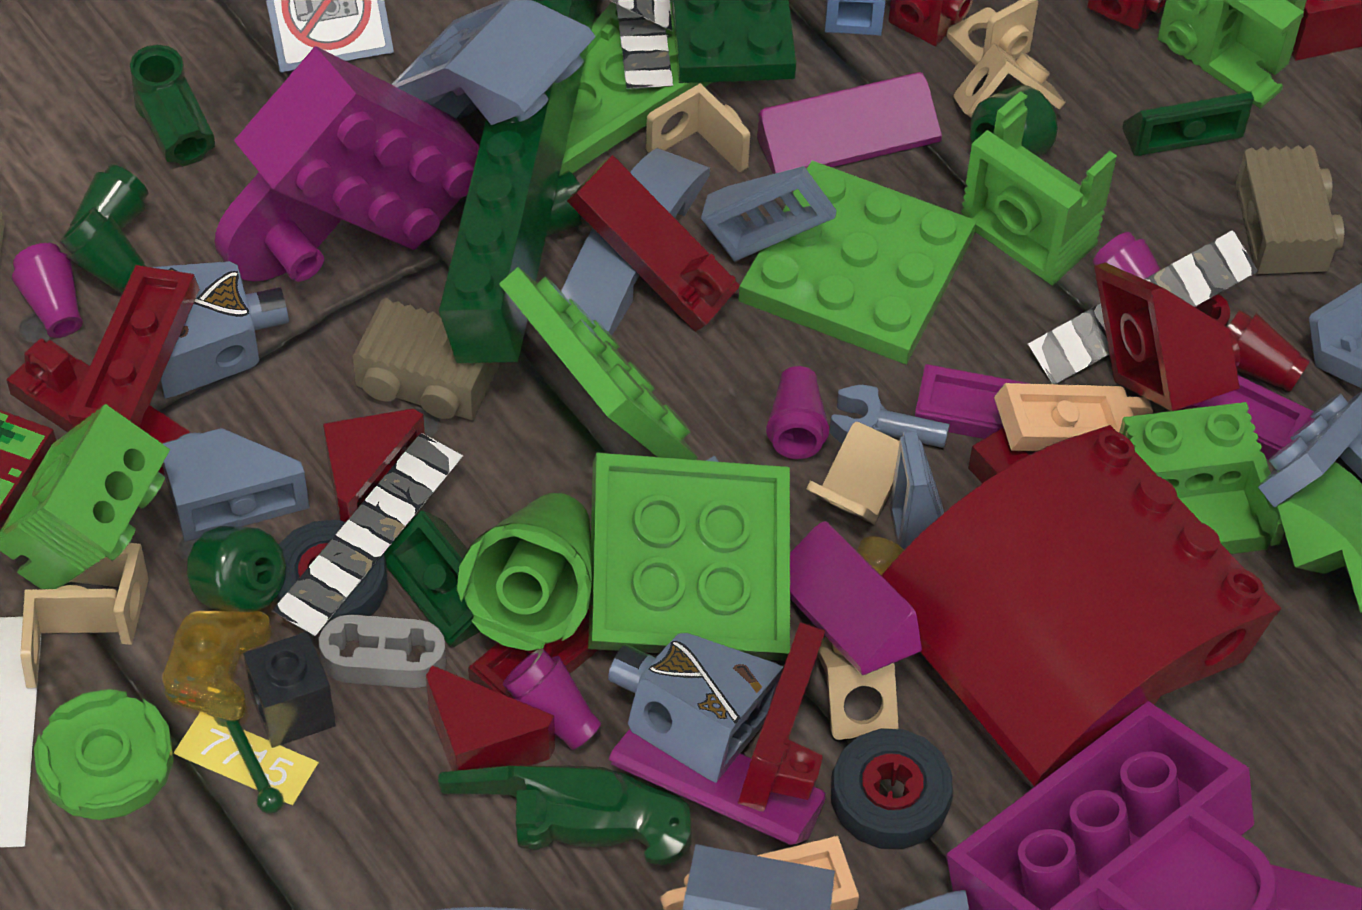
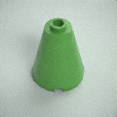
M548 493L540 496L480 535L470 545L459 566L457 591L461 602L465 599L467 606L474 615L472 622L481 633L503 646L527 651L541 649L546 643L554 642L561 638L565 640L574 634L587 614L592 595L590 518L586 509L578 500L563 493Z

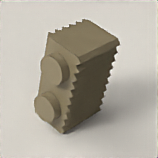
M1298 145L1293 149L1285 146L1279 150L1274 146L1269 150L1262 147L1256 151L1251 147L1244 151L1236 180V190L1240 200V209H1242V218H1244V227L1247 228L1253 263L1258 270L1256 274L1329 271L1335 251L1341 250L1343 247L1344 224L1340 214H1331L1329 203L1332 198V177L1328 168L1320 169L1315 148L1309 145L1303 149Z
M388 298L381 300L353 354L356 386L362 387L368 395L380 401H392L398 398L421 405L427 413L441 419H450L455 415L468 420H475L476 412L480 409L481 401H484L485 394L489 390L490 383L493 382L494 375L499 367V362L457 364L441 317L434 311L427 313L423 308L416 310L412 305L404 306L399 301L393 303Z

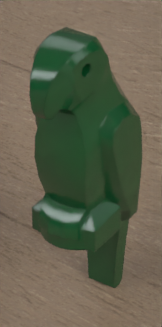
M572 765L502 766L441 772L438 775L440 792L443 794H498L516 797L517 843L520 848L540 850L549 846L553 840L572 846L589 848L609 847L637 838L648 848L644 852L646 862L666 865L681 859L686 855L691 845L692 830L689 804L674 795L654 789L625 774L604 767Z

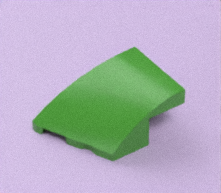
M1334 462L1323 475L1280 503L1277 507L1295 568L1325 574L1347 565L1358 606L1362 613V483L1345 468Z

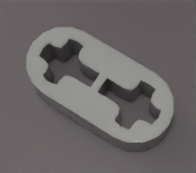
M344 615L329 621L323 627L319 636L320 656L324 670L333 679L345 683L406 688L426 687V674L430 667L433 665L443 670L446 667L444 636L439 628L430 622L422 620ZM354 640L359 642V647L354 650L353 657L341 656L340 650H344L347 641ZM420 645L425 647V653H422L419 662L407 661V655H410L412 646Z

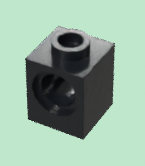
M308 631L243 653L250 694L271 748L336 726L330 684Z

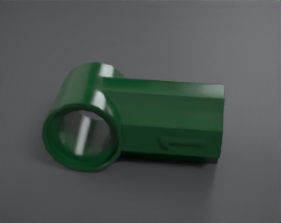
M150 45L138 50L130 62L136 111L147 120L167 162H176L184 167L202 161L204 155L215 147V137L185 78L182 57L176 50L165 45Z

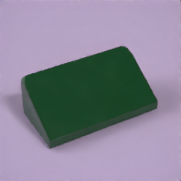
M1252 92L1142 110L1125 120L1122 130L1134 156L1242 138L1245 134L1254 96Z
M421 510L383 553L386 558V566L429 621L439 628L448 645L456 647L480 632L472 622L474 615L467 606L465 599L461 602L457 591L459 566L468 549L444 520Z

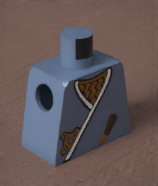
M231 261L152 267L192 273L195 275L200 289L160 379L165 398L177 396L255 367L259 362L255 330L289 323L282 288L278 287L245 294L238 265Z
M689 633L677 634L656 658L627 644L623 645L613 660L608 680L635 693L628 720V725L634 734L703 777L717 783L764 725L783 666Z

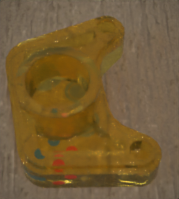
M196 611L186 616L174 636V645L163 673L162 680L166 698L171 703L231 721L242 718L247 708L245 694L232 680L237 661L244 652L265 644L271 638L268 615L261 611Z

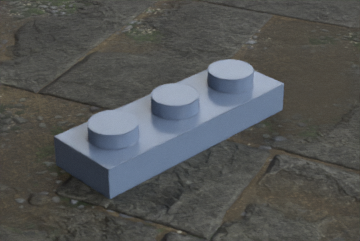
M1362 392L1349 401L1341 393L1327 401L1310 416L1312 418L1311 421L1290 437L1292 441L1269 459V462L1275 469L1258 488L1273 507H1276L1323 475L1362 431Z

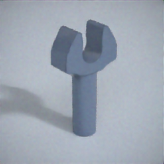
M855 385L838 391L837 409L863 416V418L859 419L836 414L831 416L829 432L841 444H843L852 424L860 422L895 438L903 436L905 431H917L922 444L945 448L950 424L888 411L879 400L878 388L873 386Z

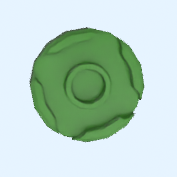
M112 689L83 693L60 705L48 718L50 724L44 729L42 736L39 733L34 746L36 772L40 784L50 800L73 816L94 820L126 816L150 803L167 783L174 762L169 726L158 709L143 698L142 703L138 699L129 698L127 692Z

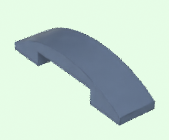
M655 148L642 158L630 173L675 218L677 214L686 215L710 176V167ZM592 228L561 292L568 300L572 298L592 321L596 319L612 336L633 302V286L640 275Z

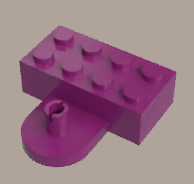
M314 46L234 140L259 172L223 214L215 233L216 251L224 262L231 261L238 265L240 276L243 280L263 281L287 273L292 280L295 279V281L301 282L314 276L322 267L324 255L317 248L342 219L412 250H416L423 241L430 238L437 231L441 220L456 203L468 194L480 146L454 116Z
M1149 701L946 854L953 892L959 890L966 891L969 910L1277 909L1276 883L1273 868L1264 853L1241 836L1254 826L1249 767Z

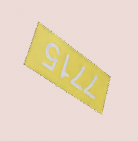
M200 711L173 754L257 790L228 728L217 724L213 716ZM244 730L271 787L277 788L283 794L284 802L293 806L319 762L280 745L271 748L269 740Z

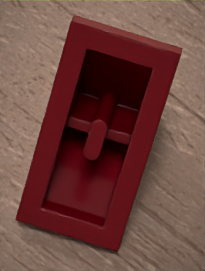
M412 408L323 424L327 459L339 521L347 522L420 433L425 435L424 415Z
M432 665L426 674L429 712L451 771L502 766H531L550 759L555 750L554 715Z

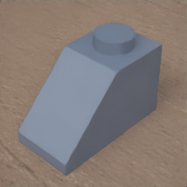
M223 428L205 433H189L177 440L163 443V445L170 449L163 462V469L184 542L200 538L204 532L219 526L242 527L310 508L305 472L302 463L296 459Z

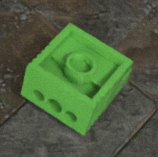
M1166 0L1158 40L1166 43L1174 53L1184 56L1187 60H1192L1196 66L1200 65L1203 71L1237 94L1252 92L1254 96L1253 104L1261 109L1280 93L1283 87L1282 84L1276 83L1271 78V74L1262 68L1276 75L1289 64L1307 0Z
M1020 91L997 111L994 134L987 130L972 143L966 178V194L963 197L965 201L962 203L964 208L961 209V213L963 216L977 220L975 229L977 234L1053 286L1098 243L1097 237L1100 234L1098 230L1101 229L1100 223L1103 220L1101 216L1104 214L1103 209L1106 207L1117 155L1111 151L1107 152L1086 172L1088 176L1082 181L1080 186L1021 146L1028 109L1024 104L1027 95Z
M1247 402L1123 417L1119 433L1129 438L1135 447V452L1159 477L1167 480L1175 488L1177 497L1202 523L1210 526L1218 534L1221 544L1230 554L1267 550L1269 543L1271 546L1280 545L1285 531L1278 507H1273L1258 488L1269 476L1270 470L1264 453L1260 452L1262 446L1257 442L1259 437L1258 434L1254 433L1255 425L1251 423L1252 416L1247 413L1249 409Z
M104 404L95 413L91 414L90 417H87L85 421L83 420L51 445L0 530V551L13 560L20 555L28 557L29 560L24 565H21L17 573L40 589H57L105 557L111 561L115 560L127 547L135 533V527L130 525L129 522L138 507L141 509L146 507L164 482L165 476L158 471L170 449L114 409Z

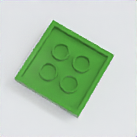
M812 160L807 171L837 210L835 218L760 250L739 286L738 301L907 365L975 235L977 220ZM799 189L794 190L793 194L802 207L810 206ZM787 205L785 206L783 212L790 211Z
M517 267L499 283L608 418L657 457L696 460L698 458L683 440L691 433L690 429L667 404L663 406L653 395L654 386L631 361L626 362L617 351L620 347L619 344L596 319L592 321L572 298L568 300L546 276L537 283L522 269Z
M596 453L592 470V595L589 606L588 649L619 651L623 645L627 644L642 652L661 653L677 634L689 633L765 660L785 661L790 652V467Z

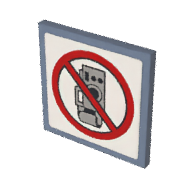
M266 0L280 72L295 70L314 46L345 61L394 52L384 0Z

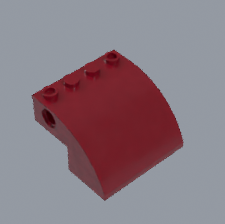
M1111 425L1047 446L1015 462L986 480L928 526L881 575L914 608L917 615L922 647L920 652L1034 787L1147 701L1155 705L1162 695L1243 663L1273 618L1282 609L1265 591L1262 581L1255 574L1243 568L1221 544L1218 534L1210 526L1202 523L1177 497L1175 488L1167 480L1159 477L1135 452V447L1130 439L1117 432Z

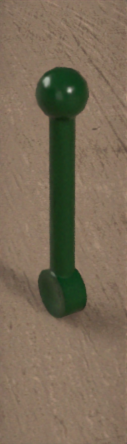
M230 697L219 699L213 707L214 719L217 724L227 727L259 792L256 800L258 808L267 814L278 812L284 802L283 794L277 788L271 787L239 722L241 710L238 701Z

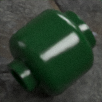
M1014 85L988 97L977 105L972 113L970 123L971 142L973 143L987 130L994 134L997 111L1021 91L1027 95L1024 104L1028 109L1021 146L1039 157L1047 153L1056 141L1058 131L1056 113L1050 101L1040 91L1028 85Z
M219 526L204 532L193 544L187 559V578L191 591L201 603L214 610L256 612L269 606L275 600L285 581L286 562L282 548L272 535L260 528Z

